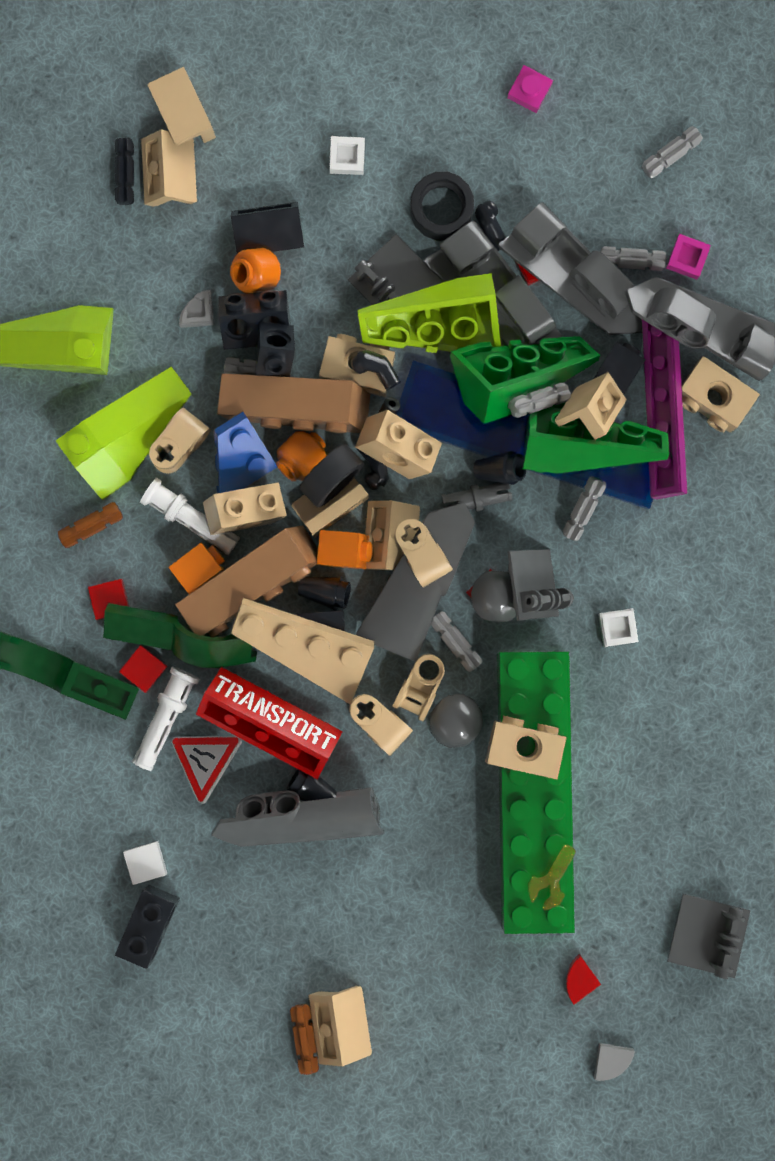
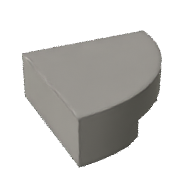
M211 290L197 293L187 303L180 314V328L214 325Z
M599 1043L594 1079L605 1081L621 1075L631 1064L635 1053L634 1049Z

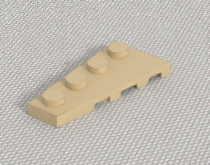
M245 598L242 599L231 634L350 705L374 649V641Z

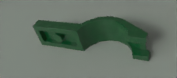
M110 603L107 604L105 609L103 638L168 649L185 663L200 668H221L256 662L258 651L252 650L250 644L233 634L225 637L200 636L184 628L179 623L177 615Z
M0 631V669L27 677L56 690L60 694L122 719H127L139 691L137 686L83 665L43 646Z

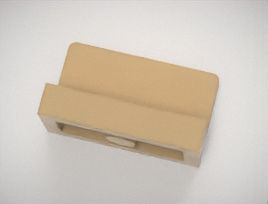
M184 67L148 84L176 145H180L199 135L204 143L216 138L211 123Z
M162 129L142 138L144 205L154 207L171 200L187 204L197 202L194 139L176 145L170 132Z
M609 372L576 387L571 394V398L567 400L556 417L555 422L560 427L580 418L593 438L598 439L607 434L627 399Z
M354 478L338 495L322 507H316L306 495H303L292 503V508L315 538L320 534V530H326L368 500L369 495Z
M392 500L368 501L365 535H369V542L372 543V557L370 562H366V569L394 571L404 554L396 539V529L404 520L416 519L419 521V506ZM409 527L407 529L408 536L404 538L405 542L412 541L418 530Z
M353 986L339 992L319 991L309 995L319 1064L343 1067L372 1054L361 986Z

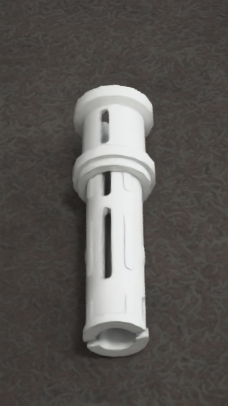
M155 478L145 491L140 503L144 506L147 504L151 505L165 515L164 519L174 522L176 520L229 555L240 537L232 532L210 535L206 515L187 503L188 500L183 494L176 495L161 485L162 481Z
M173 666L170 670L171 678L164 692L159 693L157 697L159 706L132 760V763H135V765L149 771L153 770L156 759L178 714L186 710L187 704L185 702L193 685L198 684L200 680L198 677Z

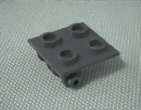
M397 234L367 262L362 260L355 267L356 272L348 279L371 305L443 282Z
M550 549L507 552L509 560L508 571L511 576L513 590V607L516 612L517 621L558 617V609L568 608L572 604L574 596L569 589H555Z
M683 894L667 962L711 972L723 979H728V977L735 978L750 910Z

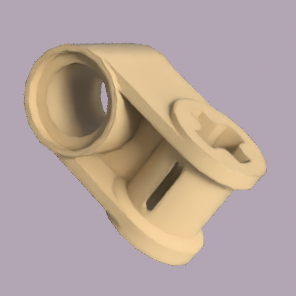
M181 408L150 447L149 456L151 462L162 473L171 474L176 472L192 452L199 448L209 435L211 429L188 410ZM171 450V454L174 457L173 460L170 462L166 459L162 461L159 455L160 452L168 453Z
M407 519L398 525L396 529L397 542L423 588L453 570L442 549L434 541L429 530L422 522L416 519ZM409 527H412L414 530H421V533L417 536L419 542L416 544L410 540L406 542L404 540L408 536L407 529Z
M424 654L416 660L407 680L405 679L394 701L393 708L401 707L418 715V720L424 721L445 672L444 664L438 656ZM425 660H433L438 664L439 672L436 677L426 679L419 673L420 664ZM407 697H411V698H413V699H415V700L421 702L422 704H418V703H416V702H414V701L408 699Z
M358 695L352 700L349 707L350 716L389 756L413 732L394 712L389 711L371 695ZM371 701L373 703L371 711L374 714L370 718L364 715L360 719L357 716L360 711L356 707L359 702L367 704Z

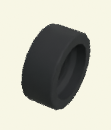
M448 171L434 172L424 176L415 185L410 200V216L415 228L424 236L436 241L446 240L463 226L470 223L473 216L474 195L469 184L460 176ZM448 188L459 196L462 202V210L459 217L453 223L436 225L425 217L422 211V202L430 190Z
M342 444L330 452L310 471L300 484L299 489L316 507H322L338 495L363 468L364 462L347 444Z

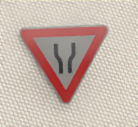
M237 736L173 737L171 741L197 802L202 804L207 802L242 743L241 738Z

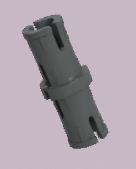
M498 482L478 487L477 484L471 485L469 490L446 495L442 494L441 498L443 504L457 501L455 505L465 503L468 510L475 509L477 512L483 510V506L512 501V493L507 492L498 495L497 491L510 489L509 484Z

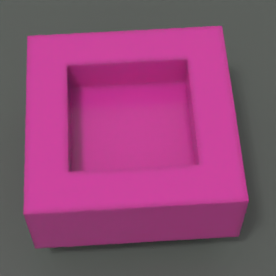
M523 65L507 98L537 113L552 86L553 80Z
M679 234L666 269L697 280L700 277L711 245Z

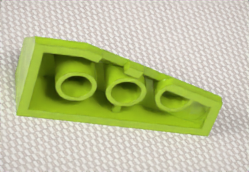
M492 273L456 278L357 310L363 343L395 348H404L405 346L425 348L426 352L437 353V350L451 352L480 342H490L492 347H501Z
M78 305L0 324V366L107 375L114 309Z
M171 366L80 422L58 438L56 443L85 481L104 500L132 479L137 472V468L147 454H149L152 444L165 430L172 417L185 405L192 393Z

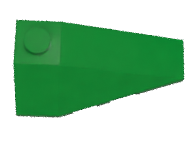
M580 336L542 338L540 344L522 345L521 340H511L508 346L492 347L490 342H480L453 350L450 354L464 404L483 424L512 415L508 404L514 397L520 395L527 396V393L546 387L553 388V385L567 381L599 361L600 354Z
M565 403L553 404L552 407L528 413L523 457V469L558 474L668 460L669 457L668 433L632 421H624L621 424L613 422L606 435L594 439L580 418L558 427L555 419Z

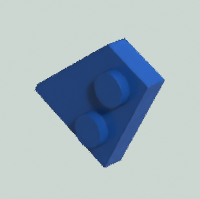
M244 412L214 429V444L217 448L215 466L218 471L219 485L216 486L217 493L244 489L277 468L275 461Z

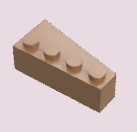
M222 374L217 414L229 421L236 415L244 412L250 422L261 423V427L280 429L281 425L293 426L294 429L303 431L322 429L335 433H361L369 413L370 393L354 381Z
M303 525L285 528L175 605L193 633L200 636L209 635L210 637H217L229 629L226 623L236 618L243 598L257 603L263 599L268 602L283 592L282 587L293 581V583H296L311 573L310 569L317 565L318 547Z

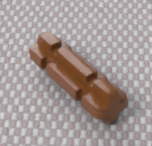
M111 502L102 507L103 511L99 512L96 510L74 522L75 526L70 527L68 525L59 530L58 538L65 548H70L78 544V539L85 540L106 529V524L110 523L113 525L121 521L123 515L115 502Z
M298 1004L290 1008L291 1022H295L296 1025L292 1027L296 1055H300V1059H297L298 1070L300 1074L310 1075L319 1070L318 1057L314 1056L317 1049L313 1023H309V1020L312 1019L311 1008L308 1004Z

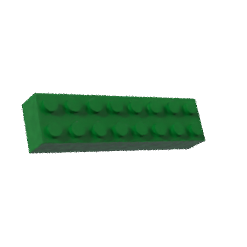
M569 652L497 653L498 722H502L503 716L524 720L523 727L537 730L538 723L559 728L558 735L566 737L558 779L499 767L502 930L504 934L575 933ZM524 736L519 739L517 751L521 756H528L534 752L535 741L532 737Z

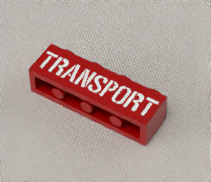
M223 667L220 668L205 691L196 712L197 716L316 779L319 778L343 731L329 723L322 721Z

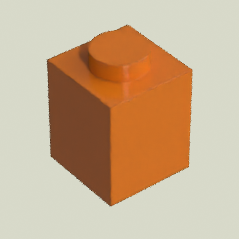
M320 530L317 564L329 567L366 570V562H370L372 557V543L369 542V535L355 532Z
M201 542L168 568L190 595L223 572L224 569L221 564L225 560L213 545L207 548Z

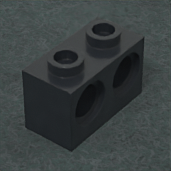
M266 290L260 293H232L227 296H219L218 318L224 350L256 347L260 322L291 325L287 290Z
M151 885L145 887L141 892L115 956L147 969L154 961L180 898Z

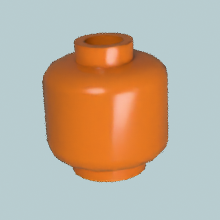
M266 248L247 249L235 255L231 264L230 275L235 286L241 292L246 294L260 293L266 290H273L280 280L281 268L277 256L271 250Z
M296 431L277 449L278 461L276 465L283 475L291 481H303L310 471L327 456L324 450L326 444L314 432L308 434L304 431Z

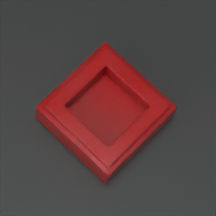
M123 579L88 587L96 620L104 619L108 603L129 607Z
M140 645L119 672L144 693H147L169 666L143 645Z

